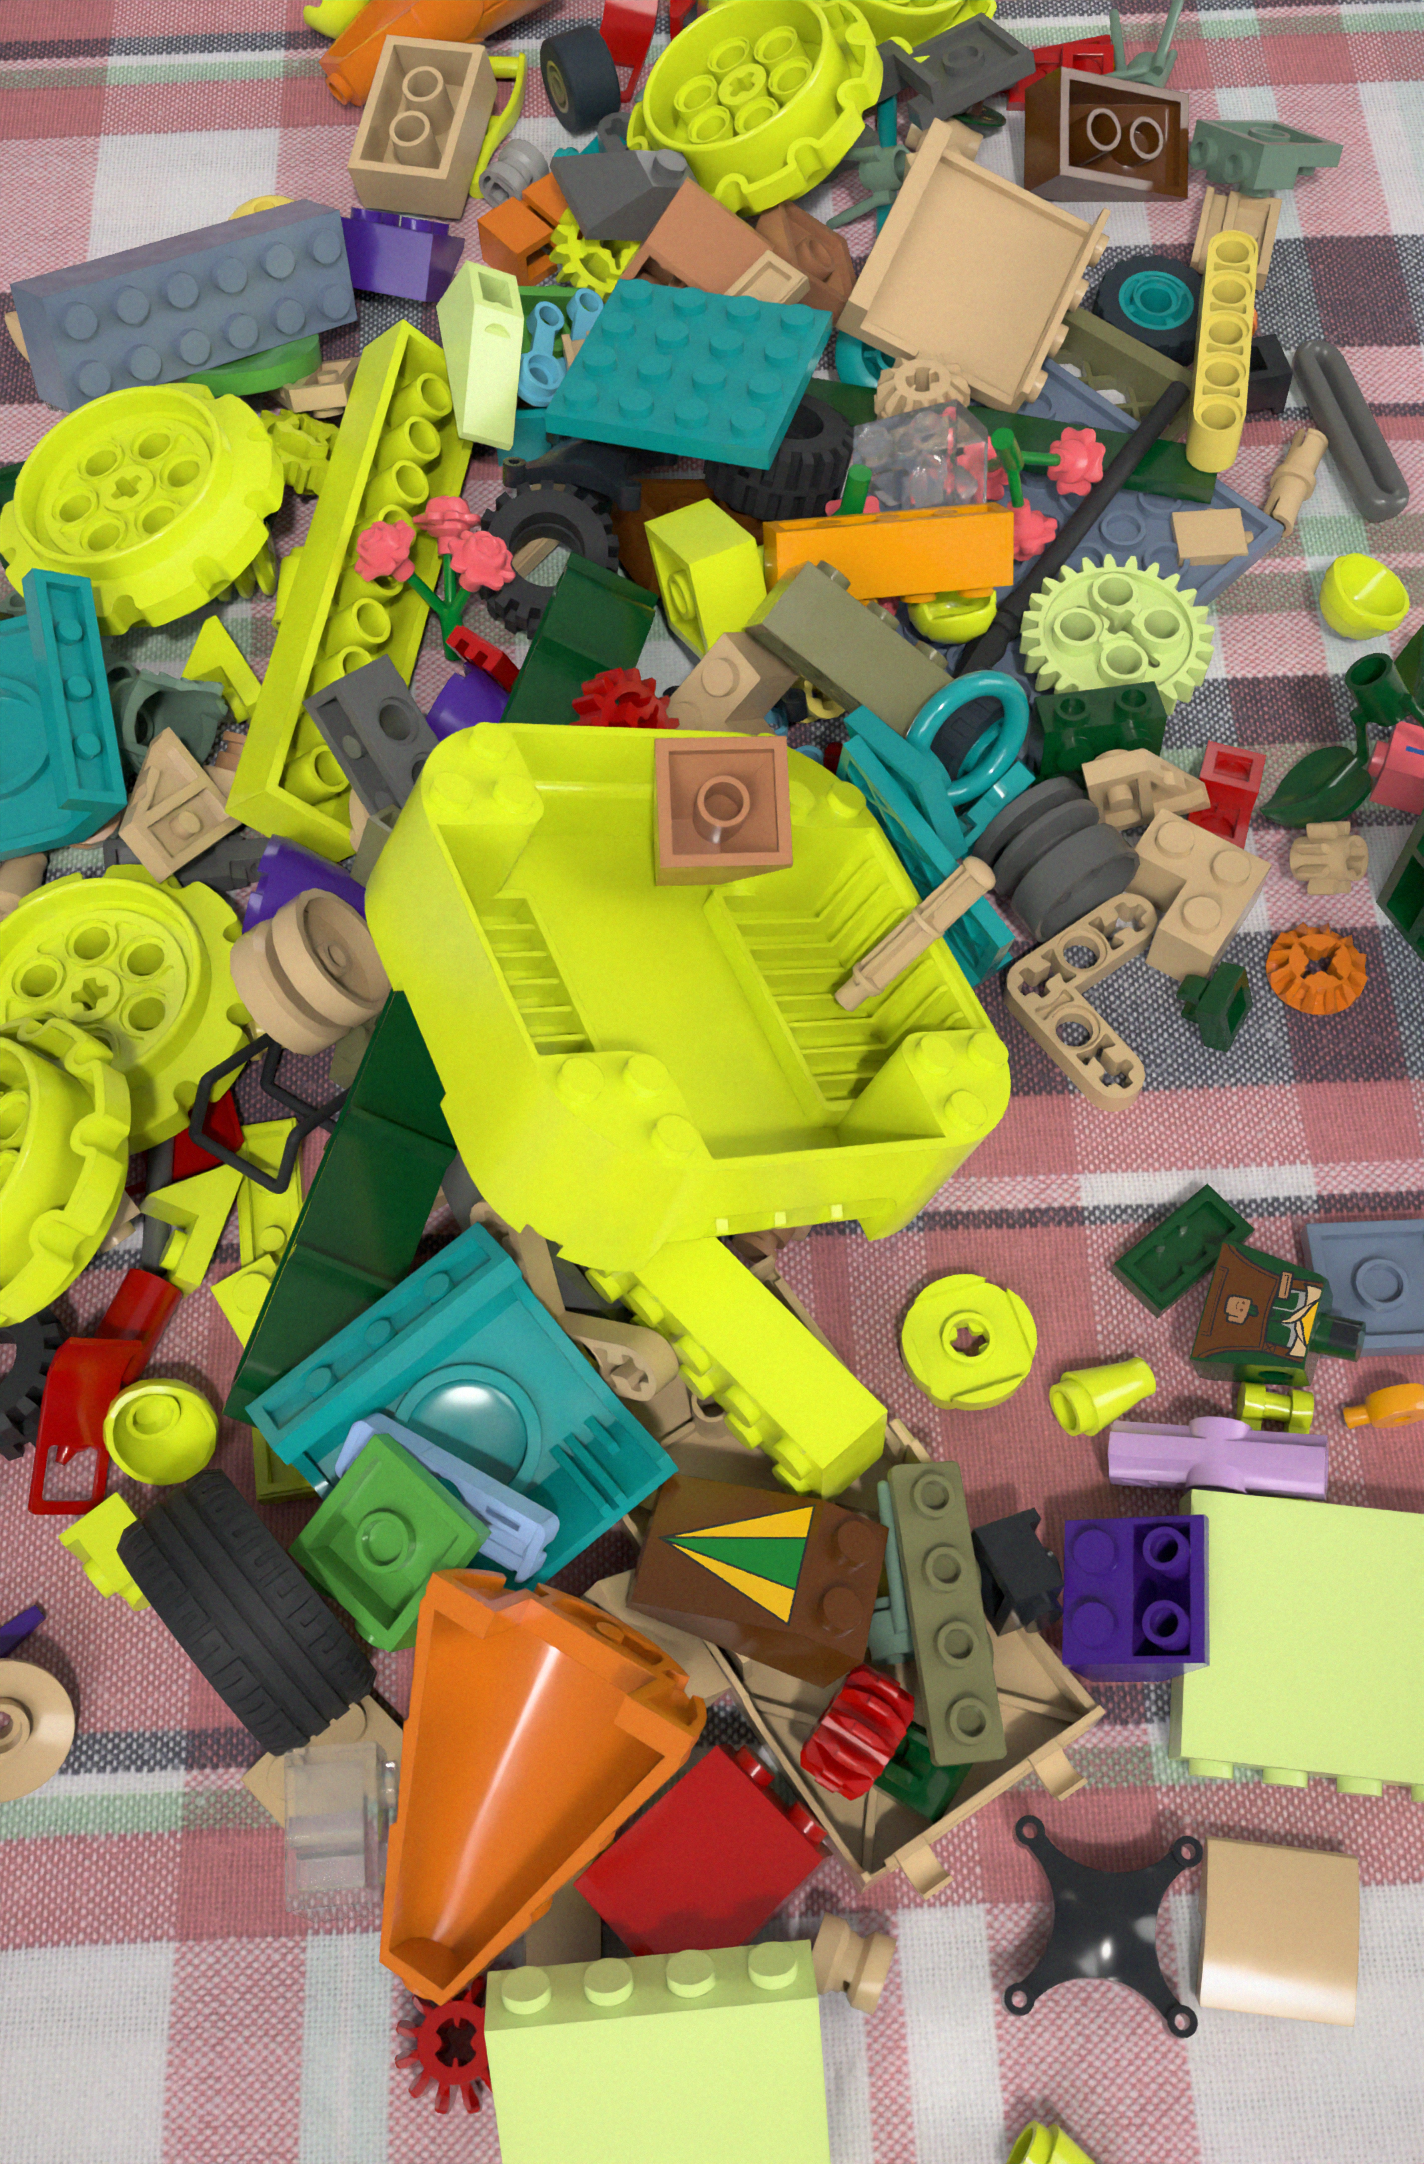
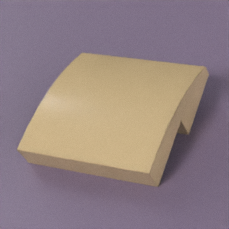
M1205 1835L1198 1912L1203 1919L1195 1997L1199 2006L1354 2027L1360 1929L1358 1858L1353 1854Z

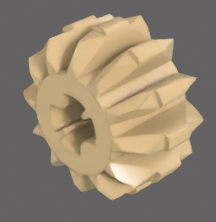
M919 350L914 360L908 361L902 357H896L892 368L881 370L877 394L874 395V412L877 414V420L881 422L884 435L887 437L898 436L902 447L912 441H919L925 450L933 438L948 444L952 432L963 430V424L967 419V406L970 405V388L968 387V380L963 378L960 364H946L942 353L932 359L923 358Z

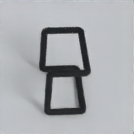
M265 1033L201 1077L188 1134L191 1141L272 1193L282 1194L289 1187L300 1141L318 1126L332 1134L336 1122L330 1119V1117L342 1109L351 1086L319 1110H316L273 1084L282 1045ZM267 1047L260 1078L261 1089L270 1097L306 1118L294 1127L287 1137L277 1179L202 1133L212 1085Z

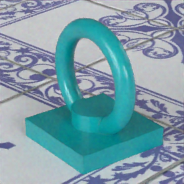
M981 670L960 676L935 693L914 719L905 739L863 704L845 717L843 721L850 739L857 734L861 736L955 860H957L969 850L953 807L967 803L986 792L1011 766L1025 740L1029 724V705L1025 691L1013 677L1001 671ZM982 696L996 697L1002 703L1004 720L994 747L975 769L965 776L951 781L947 770L930 749L937 731L946 719L965 703Z

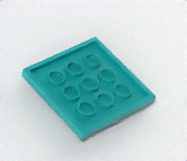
M619 279L544 412L546 432L769 470L830 338L833 312L812 309L804 304L786 305L760 301L751 296L735 297L709 293L695 287L677 288L651 284L643 279Z

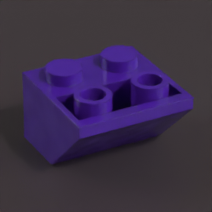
M351 207L350 218L341 216L352 288L425 302L440 301L449 286L465 244V238L448 235L450 224L402 216L401 226H399L400 215Z
M1205 1514L1065 1520L1062 1665L1091 1682H1162L1210 1666L1209 1518Z

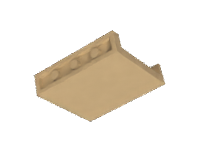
M935 117L835 327L895 359L896 357H902L908 361L914 360L918 350L923 358L932 359L942 353L946 364H960L963 378L968 380L970 398L994 410L1016 413L1024 401L1030 404L1035 402L1046 382L1048 373L1041 370L1046 355L1052 359L1055 357L1068 333L1069 327L1061 322L1067 310L1072 313L1076 311L1085 295L1089 281L1083 279L1082 275L1087 265L1091 268L1096 266L1107 246L1110 237L1103 234L1102 231L1111 211L1104 207L1093 225L959 155L946 148L955 127Z

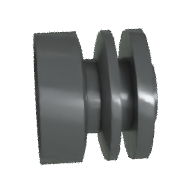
M1064 776L1046 780L1027 790L1008 804L988 824L986 830L977 840L972 856L984 861L993 871L996 879L993 889L996 893L1007 897L1013 896L1010 903L1013 913L1038 942L1043 943L1055 937L1110 898L1122 894L1134 879L1140 866L1139 854L1113 825L1107 823L1098 824L1100 816L1097 806L1092 801L1084 799L1082 789L1074 780Z

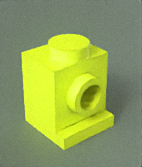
M115 1492L60 1534L58 1538L65 1548L84 1563L82 1565L83 1570L106 1599L117 1592L128 1602L133 1611H141L151 1606V1604L127 1571L116 1551L123 1530L141 1517L118 1492Z

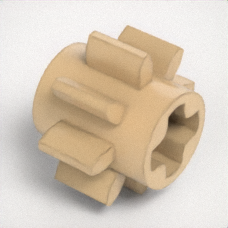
M1349 821L1308 823L1306 825L1307 836L1298 837L1290 850L1289 861L1293 876L1298 881H1309L1307 887L1309 895L1350 893V881H1359L1366 873L1369 854L1365 840L1359 835H1349Z

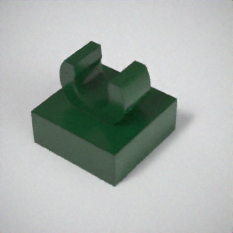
M1222 961L1211 981L1198 975L1187 974L1176 993L1177 999L1187 1001L1181 1011V1016L1193 1023L1199 1024L1204 1046L1228 1053L1253 1006L1246 968Z
M912 1720L907 1727V1733L896 1748L895 1754L890 1758L881 1776L877 1777L872 1787L882 1795L934 1825L943 1817L974 1763L944 1767L934 1766L931 1762L926 1728Z

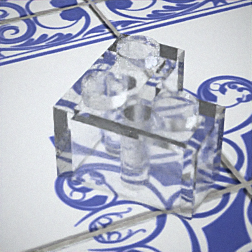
M957 398L854 426L853 465L862 464L871 470L872 477L868 493L877 497L879 503L885 508L902 504L901 510L986 503L988 429Z
M377 1741L293 1748L284 1751L286 1912L312 1923L380 1917L383 1915L389 1837V1808L398 1807L400 1770L397 1760L387 1761V1751Z

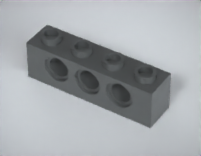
M385 654L334 681L302 702L370 816L391 803L399 809H403L426 760L433 749L439 744L436 734L425 720L404 679L399 675L388 654Z

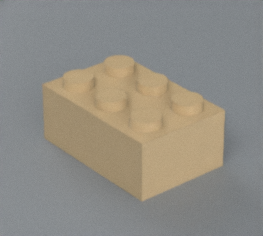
M396 35L386 36L347 165L349 174L364 207L461 219L498 91L485 45Z

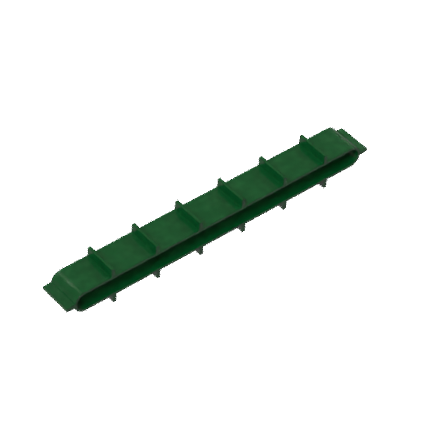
M571 551L562 574L545 607L521 669L511 685L512 691L499 723L569 725V723L579 721L580 715L571 704L573 699L585 696L581 688L583 682L595 679L596 674L619 667L623 671L636 668L655 617L656 610H654L659 595ZM616 699L614 702L618 705L619 700ZM392 987L382 1011L374 1022L375 1029L334 1130L324 1145L323 1150L325 1152L280 1263L270 1278L269 1283L271 1285L231 1383L230 1393L221 1415L257 1429L258 1427L245 1407L405 1280L446 1169L453 1162L458 1152L454 1150L456 1143L440 1106L441 1101L446 1095L445 1089L405 992L393 991Z

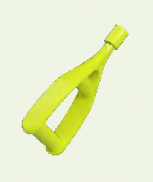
M522 52L519 53V57L488 56L495 78H516L511 98L501 116L490 115L468 192L476 199L484 198L478 183L479 176L488 167L490 158L516 125L522 110L528 73L527 57Z

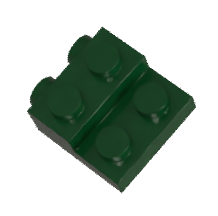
M1155 681L1034 697L1026 765L1034 772L1036 779L1028 787L1031 789L1046 780L1064 776L1074 780L1082 790H1086L1082 764L1094 761L1099 755L1111 750L1123 749L1130 752L1144 748L1160 757L1167 714Z

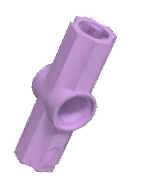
M1212 1416L1195 1418L1189 1422V1426L1114 1421L1112 1431H1110L1108 1459L1111 1484L1184 1490L1185 1494L1191 1489L1253 1496L1326 1501L1329 1472V1442L1327 1435L1252 1430L1250 1425L1242 1421Z

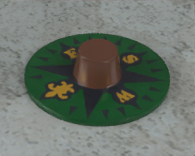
M984 99L973 104L966 112L952 115L954 118L982 126L1001 127L1006 124V118L996 110L985 106Z

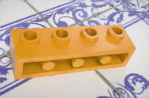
M996 502L763 522L765 587L767 595L788 568L806 561H810L813 565L817 566L821 560L836 568L850 581L851 585L846 591L865 607L869 601L878 604V598L900 596V601L905 603H927L936 600V592L957 591V595L961 597L981 598L993 595V587L1013 585L1014 512Z

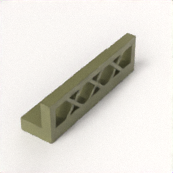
M1080 306L1077 307L1074 313L1067 310L1061 323L1069 327V330L1059 351L1052 360L1058 365L1072 364L1080 369L1082 377L1077 378L1095 391L1114 389L1123 394L1126 403L1114 405L1139 423H1141L1140 417L1148 415L1173 381H1180L1189 388L1190 395L1170 421L1172 425L1159 436L1163 440L1177 442L1188 430L1193 372Z

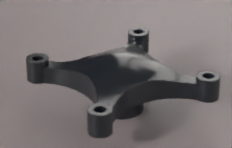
M546 432L545 440L553 444L554 447L540 458L528 462L519 457L505 458L503 460L502 483L505 487L516 489L517 485L529 482V485L541 484V480H554V484L566 485L568 483L578 487V499L582 501L590 494L599 503L613 499L619 509L637 511L641 507L642 484L639 481L628 478L644 469L676 465L679 461V455Z
M1033 1815L1021 1817L1013 1826L1012 1837L1020 1848L1026 1849L1032 1856L1044 1877L1050 1897L1051 1923L1048 1940L1038 1963L1021 1982L1006 1987L1002 1992L1001 2005L1004 2011L1013 2017L1024 2016L1032 2010L1035 2000L1050 1988L1067 1981L1094 1979L1119 1985L1139 1996L1155 2011L1162 2021L1165 2033L1171 2038L1185 2039L1192 2036L1197 2030V2016L1190 2007L1181 2005L1163 1978L1157 1957L1155 1930L1161 1900L1171 1882L1183 1870L1193 1868L1202 1860L1203 1847L1200 1842L1194 1837L1182 1836L1171 1844L1168 1853L1161 1860L1147 1868L1131 1872H1107L1084 1866L1064 1855L1047 1838L1045 1827L1038 1817ZM1023 1827H1030L1034 1832V1838H1027L1023 1833ZM1181 1847L1189 1850L1190 1859L1182 1856ZM1014 1993L1022 1995L1024 2001L1022 2007H1016L1013 2004L1012 1995ZM1177 2015L1184 2019L1185 2025L1182 2030L1175 2024V2017Z

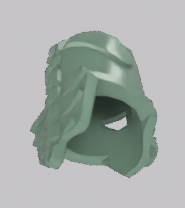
M144 668L141 669L140 675L135 680L127 678L108 684L123 779L128 781L131 772L136 776L139 775L150 742L168 727L171 728L201 766L215 740L218 721L226 716L229 708L224 704L225 699L221 697L225 686L221 682L191 681L184 677H181L179 680L164 672H159L156 675Z

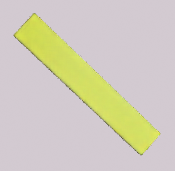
M289 1118L240 1126L244 1143L235 1154L277 1179L286 1140L291 1130L299 1124L297 1119ZM300 1141L289 1187L286 1192L282 1194L272 1193L247 1176L243 1175L237 1190L241 1269L267 1254H270L277 1267L280 1263L306 1199L302 1141ZM252 1427L256 1500L261 1505L320 1497L292 1463L286 1465L272 1450L260 1430Z

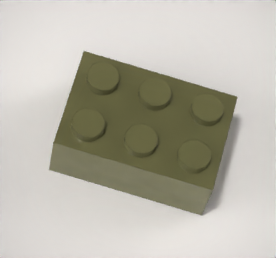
M821 560L815 566L810 561H806L788 568L743 629L849 714L863 704L905 739L914 719L928 700L945 685L955 680L944 671L949 662L925 642L919 640L913 646L895 630L900 625V622L885 608L873 601H869L865 607L846 591L851 585L850 581L827 562Z

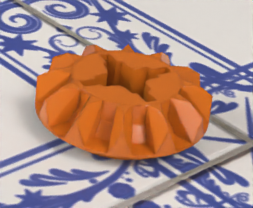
M1302 922L1294 930L1280 933L1268 952L1266 975L1275 994L1290 1007L1312 1015L1334 1014L1351 1006L1361 995L1368 979L1365 971L1367 954L1359 953L1353 946L1352 935L1342 937L1331 930L1329 923L1316 928L1308 927ZM1328 956L1331 958V964L1327 973L1319 971L1314 975L1310 974L1305 979L1302 978L1309 959L1317 961L1322 957L1326 958Z

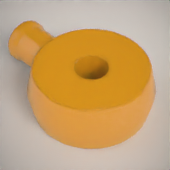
M1407 1383L1390 1386L1369 1394L1365 1398L1364 1404L1344 1407L1343 1414L1348 1429H1354L1355 1427L1370 1423L1375 1428H1394L1423 1420L1424 1385Z

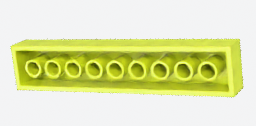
M404 319L400 320L363 349L224 813L268 838L272 834L283 837L287 836L335 863L357 853L353 849L349 837L350 830L353 827L349 815V798L352 786L302 702L334 681L385 654H388L399 675L404 679L407 688L409 687L430 606L406 581L399 582L391 574L388 576L380 575L366 582L354 570V566L360 557L356 552L357 538L363 530L370 529L373 522L383 521L392 525L398 520H403L415 531L408 558L415 565L414 572L434 592L443 557L438 556L437 538L429 535L427 530L424 531L417 528V525L413 524L412 517L418 514H425L427 502L431 498L444 495L449 497L460 496L474 441L460 438L458 435L444 350Z

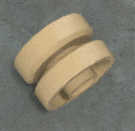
M317 888L301 892L280 907L274 918L259 922L236 939L230 951L231 975L239 997L255 1022L274 1041L297 1054L314 1056L323 1052L346 1037L351 1027L355 1028L377 1016L382 1011L392 987L371 937L367 922L344 900L331 892Z

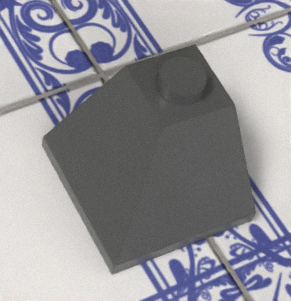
M661 149L659 151L627 150L552 157L549 166L585 239L643 241L687 176L699 185L683 153L669 149Z

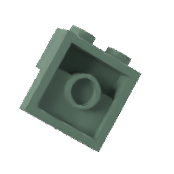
M1197 119L1193 140L1189 149L1188 163L1196 170H1206L1205 178L1209 181L1222 184L1238 183L1240 184L1239 193L1252 197L1267 198L1270 196L1271 190L1293 189L1297 175L1312 176L1316 167H1338L1344 145L1275 120Z

